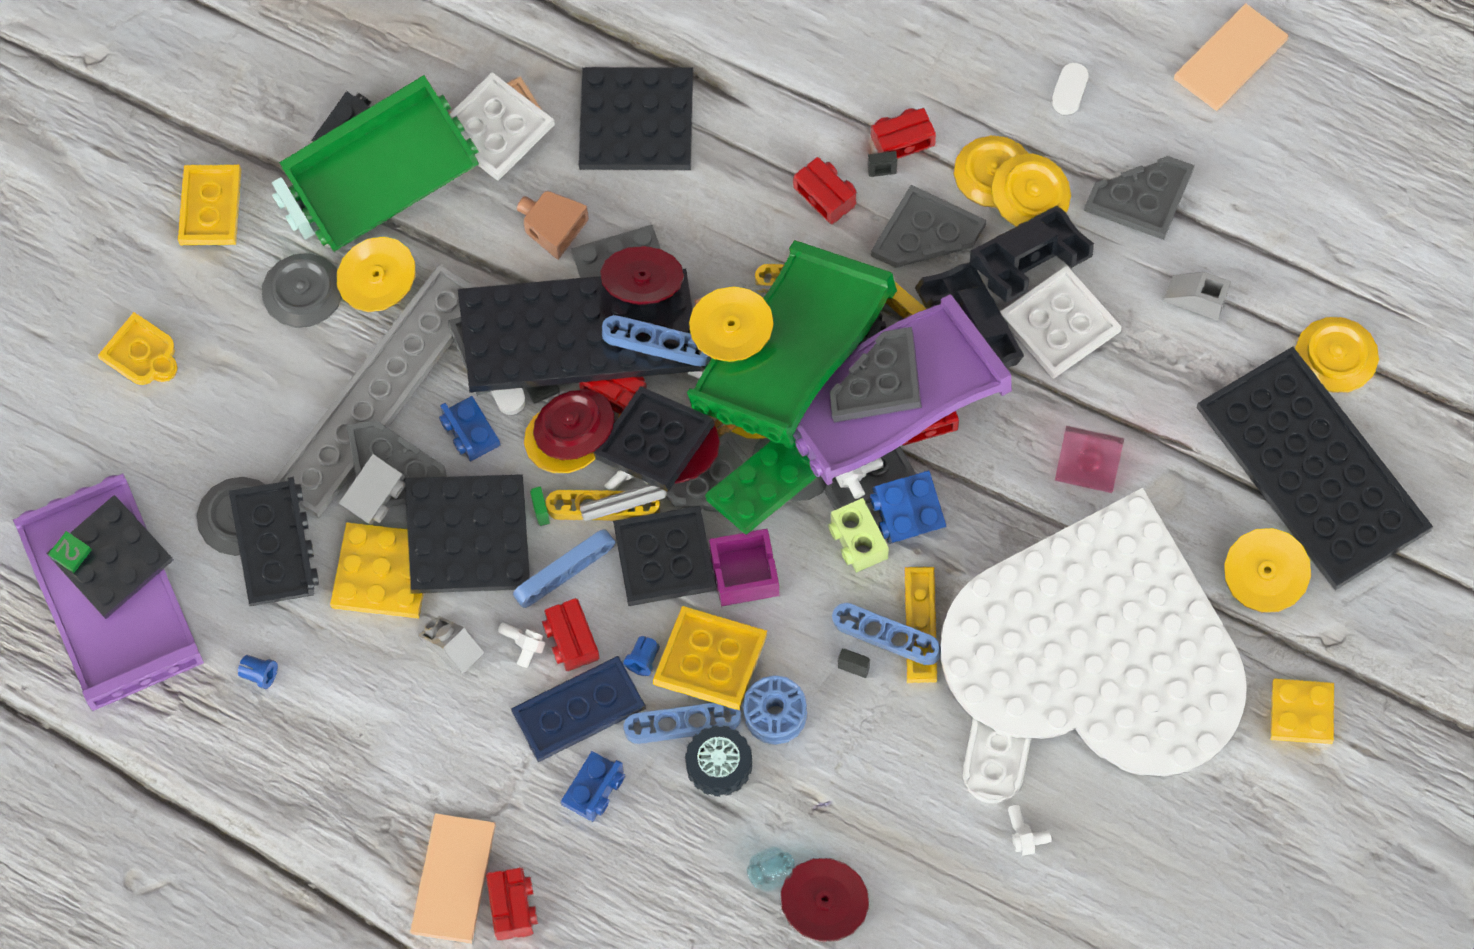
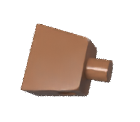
M545 191L537 202L524 196L517 205V211L525 215L523 222L527 235L558 260L589 220L586 205L550 191Z

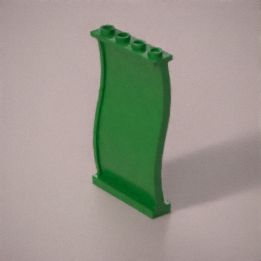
M794 240L790 245V255L767 294L763 297L771 308L774 323L769 341L761 351L744 360L728 362L712 358L695 388H689L687 391L692 409L714 417L726 425L733 424L743 428L750 434L757 433L767 437L774 443L781 442L792 446L794 443L793 435L815 396L866 336L887 299H892L897 292L892 272Z

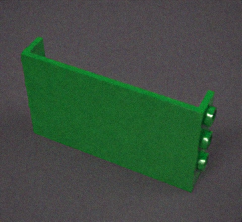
M425 75L279 162L292 183L288 189L296 202L302 200L306 206L301 210L310 224L315 222L319 229L315 231V234L323 246L329 244L334 252L479 165L475 154L479 153L471 138L464 139L461 133L465 129L457 116L451 118L448 110L452 108L443 94L437 96Z

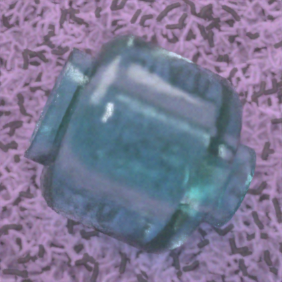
M769 847L750 858L749 866L747 867L748 878L755 888L770 892L783 886L784 880L792 876V869L795 867L794 860L790 853L784 852L779 847Z

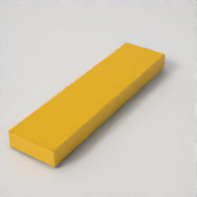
M905 567L906 626L936 638L934 567ZM915 638L914 646L922 650L923 656H926L928 652H934L930 644L927 648L918 646L917 638ZM906 658L907 683L937 682V662L933 665H923Z

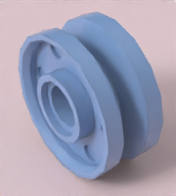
M776 675L764 677L752 684L745 694L743 709L746 726L751 734L760 741L774 745L787 743L796 738L805 727L807 719L805 694L799 685L789 678ZM772 706H779L783 709L779 714L768 712Z

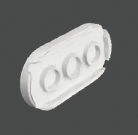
M973 718L963 766V780L968 791L978 800L991 804L1001 803L1014 797L1023 783L1031 738H1016L1001 734L980 720L977 721Z

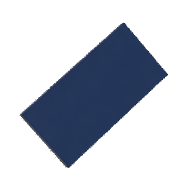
M616 656L511 708V712L539 763L625 720L630 715L645 710L646 706L619 656Z

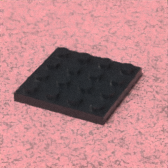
M582 67L579 170H691L693 68Z
M523 474L405 478L411 594L516 590L518 586L530 578Z

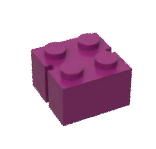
M768 528L751 531L747 535L740 533L709 539L710 554L721 607L780 596L779 579Z

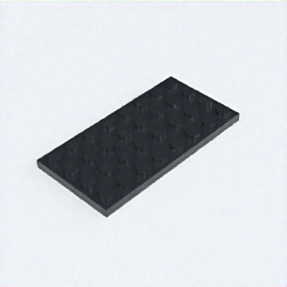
M686 268L683 269L684 279L680 289L670 298L651 304L630 303L611 295L602 285L601 276L458 289L469 393L701 371V366H694L606 343L602 337V324L606 318L613 315L691 334L689 321L693 308ZM614 327V329L611 330V333L616 334L619 328ZM628 330V335H626L627 338H630L631 330ZM641 332L635 338L640 342H647L651 339V336ZM669 339L663 345L668 349H676L679 343ZM684 344L683 352H686L688 344ZM699 349L695 351V354L700 355Z
M1293 346L1198 402L1197 409L1296 540L1303 545L1306 553L1334 590L1339 589L1432 531L1433 526Z

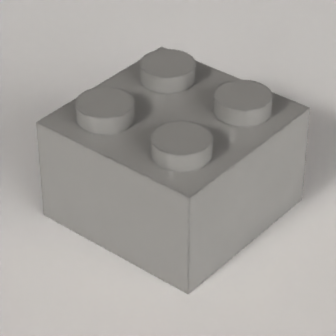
M372 454L339 504L368 524L372 525L375 521L380 523L390 509L386 506L390 498L393 496L397 499L405 488L406 484L403 482L405 476Z

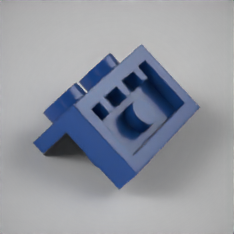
M473 396L448 408L446 403L440 405L442 415L439 416L442 426L446 432L452 431L455 436L453 443L460 455L465 453L470 462L501 446L498 437Z
M591 751L562 798L561 805L591 822L595 820L597 815L602 816L609 805L610 800L607 798L613 789L618 790L625 778L622 762L616 760L614 763Z

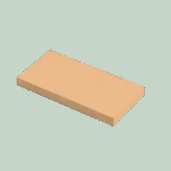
M1245 3L1175 73L1174 79L1214 110L1218 111L1288 40L1289 35Z
M435 813L410 930L411 934L466 943L473 942L496 828L495 822Z

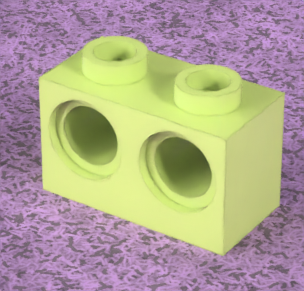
M863 498L831 512V523L828 524L829 531L834 540L839 539L843 546L841 549L843 559L847 565L852 564L856 573L888 559L889 547ZM846 521H854L858 525L853 528H848L843 524ZM865 545L868 546L871 550L866 553H861L857 551L856 548L858 546Z

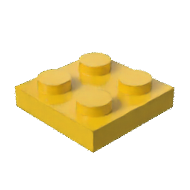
M1273 678L1271 740L1332 744L1334 740V683Z

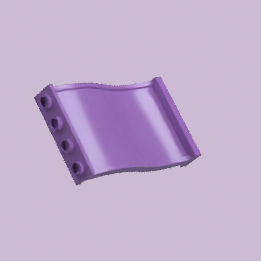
M950 294L941 299V304L900 320L857 346L845 362L827 380L808 407L793 435L796 439V447L802 456L807 455L810 459V467L815 476H821L828 486L833 483L832 479L834 477L853 471L884 456L952 412L998 392L1001 396L1008 394L1012 391L1011 373ZM912 327L922 408L834 423L830 400L831 389L837 383L841 384L849 375V369L863 353L867 354L876 344L875 340L882 332Z
M123 473L118 476L106 477L99 484L80 488L73 495L63 499H54L47 506L37 510L25 511L18 518L13 519L76 672L85 700L92 711L204 663L164 569L105 619L46 554L56 545L66 531L69 533L73 531L113 495L146 528Z

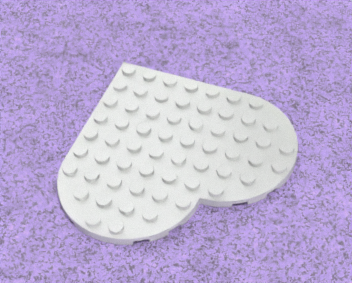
M1143 488L978 574L956 596L948 610L942 628L940 655L946 681L957 701L973 718L995 729L996 732L1016 738L1045 739L1076 729L1084 742L1098 756L1119 766V769L1142 776H1172L1188 772L1203 765L1219 753L1229 742L1244 712L1246 676L1240 654Z

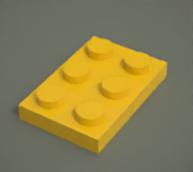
M184 165L178 242L180 245H236L241 184L240 165Z

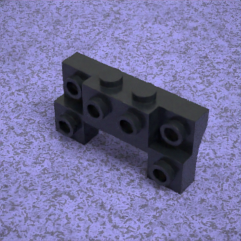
M1056 205L970 251L969 264L988 278L987 288L1007 303L1028 292L1029 278L1023 273L1055 256L1072 268L1093 257L1094 243L1084 236L1074 226L1067 213Z
M969 262L960 264L943 273L922 277L917 283L915 289L926 309L941 304V299L951 294L1005 367L1018 365L1024 354L977 269L969 264Z

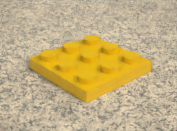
M346 522L330 603L333 609L419 619L424 593L411 594L407 529Z
M682 606L654 675L653 685L740 710L766 641L767 630Z

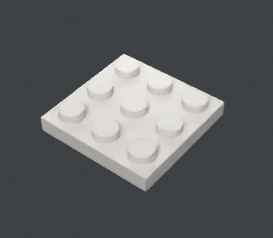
M493 72L449 114L451 118L458 117L465 129L461 133L464 139L471 138L479 153L475 154V157L479 162L478 166L497 181L555 125L552 117Z
M1065 266L1000 311L1012 333L1053 379L1121 332V325L1068 266Z

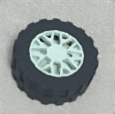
M715 725L712 728L702 729L699 734H695L692 737L691 743L689 742L687 746L685 763L688 777L698 790H702L707 795L712 794L715 797H720V795L728 796L734 791H739L741 786L747 783L749 780L748 776L752 772V751L750 745L747 744V739L744 736L742 737L739 731L736 729L732 730L728 726L718 727V725Z

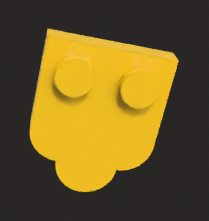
M135 312L131 314L98 354L100 360L138 385H146L153 380L167 382L175 377L178 369L177 363L173 358L175 347L172 338Z

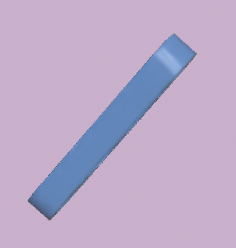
M615 315L606 318L602 324L603 340L614 346L694 366H704L712 359L703 352L700 355L695 354L698 347L692 340L690 333ZM614 327L619 328L616 334L611 333V330H613ZM628 330H631L630 338L626 337V335H628ZM644 332L649 334L651 339L647 342H640L635 336L638 333ZM673 339L679 343V346L676 349H668L663 343L666 340ZM684 344H688L686 352H683Z
M606 529L598 531L518 586L513 593L514 598L522 608L531 606L607 554L614 547L616 541Z
M843 603L836 606L833 610V622L842 633L923 665H933L941 657L939 642L929 634L853 604ZM849 612L853 620L860 622L859 629L857 630L856 623L850 620L843 624L840 616H846ZM878 622L881 624V630L878 634L871 636L865 633V628L869 623ZM895 634H907L908 641L906 644L895 646L892 643V638ZM915 638H917L918 646L927 648L930 644L934 652H928L926 656H923L922 650L914 646Z
M707 703L635 713L626 718L624 733L626 738L634 744L693 737L695 734H699L702 729L715 726L711 725V715L709 713L713 711L715 724L718 727L728 726L734 730L741 722V711L716 703ZM725 710H729L731 715H735L731 717V722H725V719L721 717L724 715ZM700 713L706 718L705 724L701 727H693L689 723V718L693 714ZM666 717L676 721L675 728L669 732L663 731L659 727L660 721ZM649 720H654L656 733H651ZM634 723H640L641 727H648L641 729V734L635 735L634 730H629L634 728Z

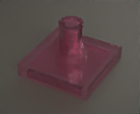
M1066 425L1055 481L1113 493L1125 438Z

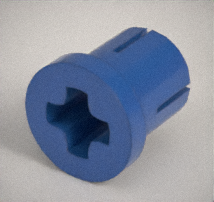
M640 636L631 654L626 655L623 661L625 667L635 674L649 676L653 670L652 664L660 646L655 640L649 637L646 638V636Z
M245 655L242 658L240 664L253 669L239 665L238 676L257 683L260 688L268 689L275 680L278 669L277 662L271 659L265 661L250 655Z

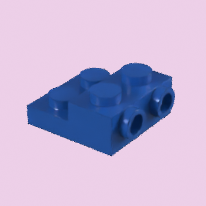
M930 470L872 487L873 493L870 494L871 504L874 511L879 510L882 522L878 523L879 530L883 538L888 539L889 544L947 527Z

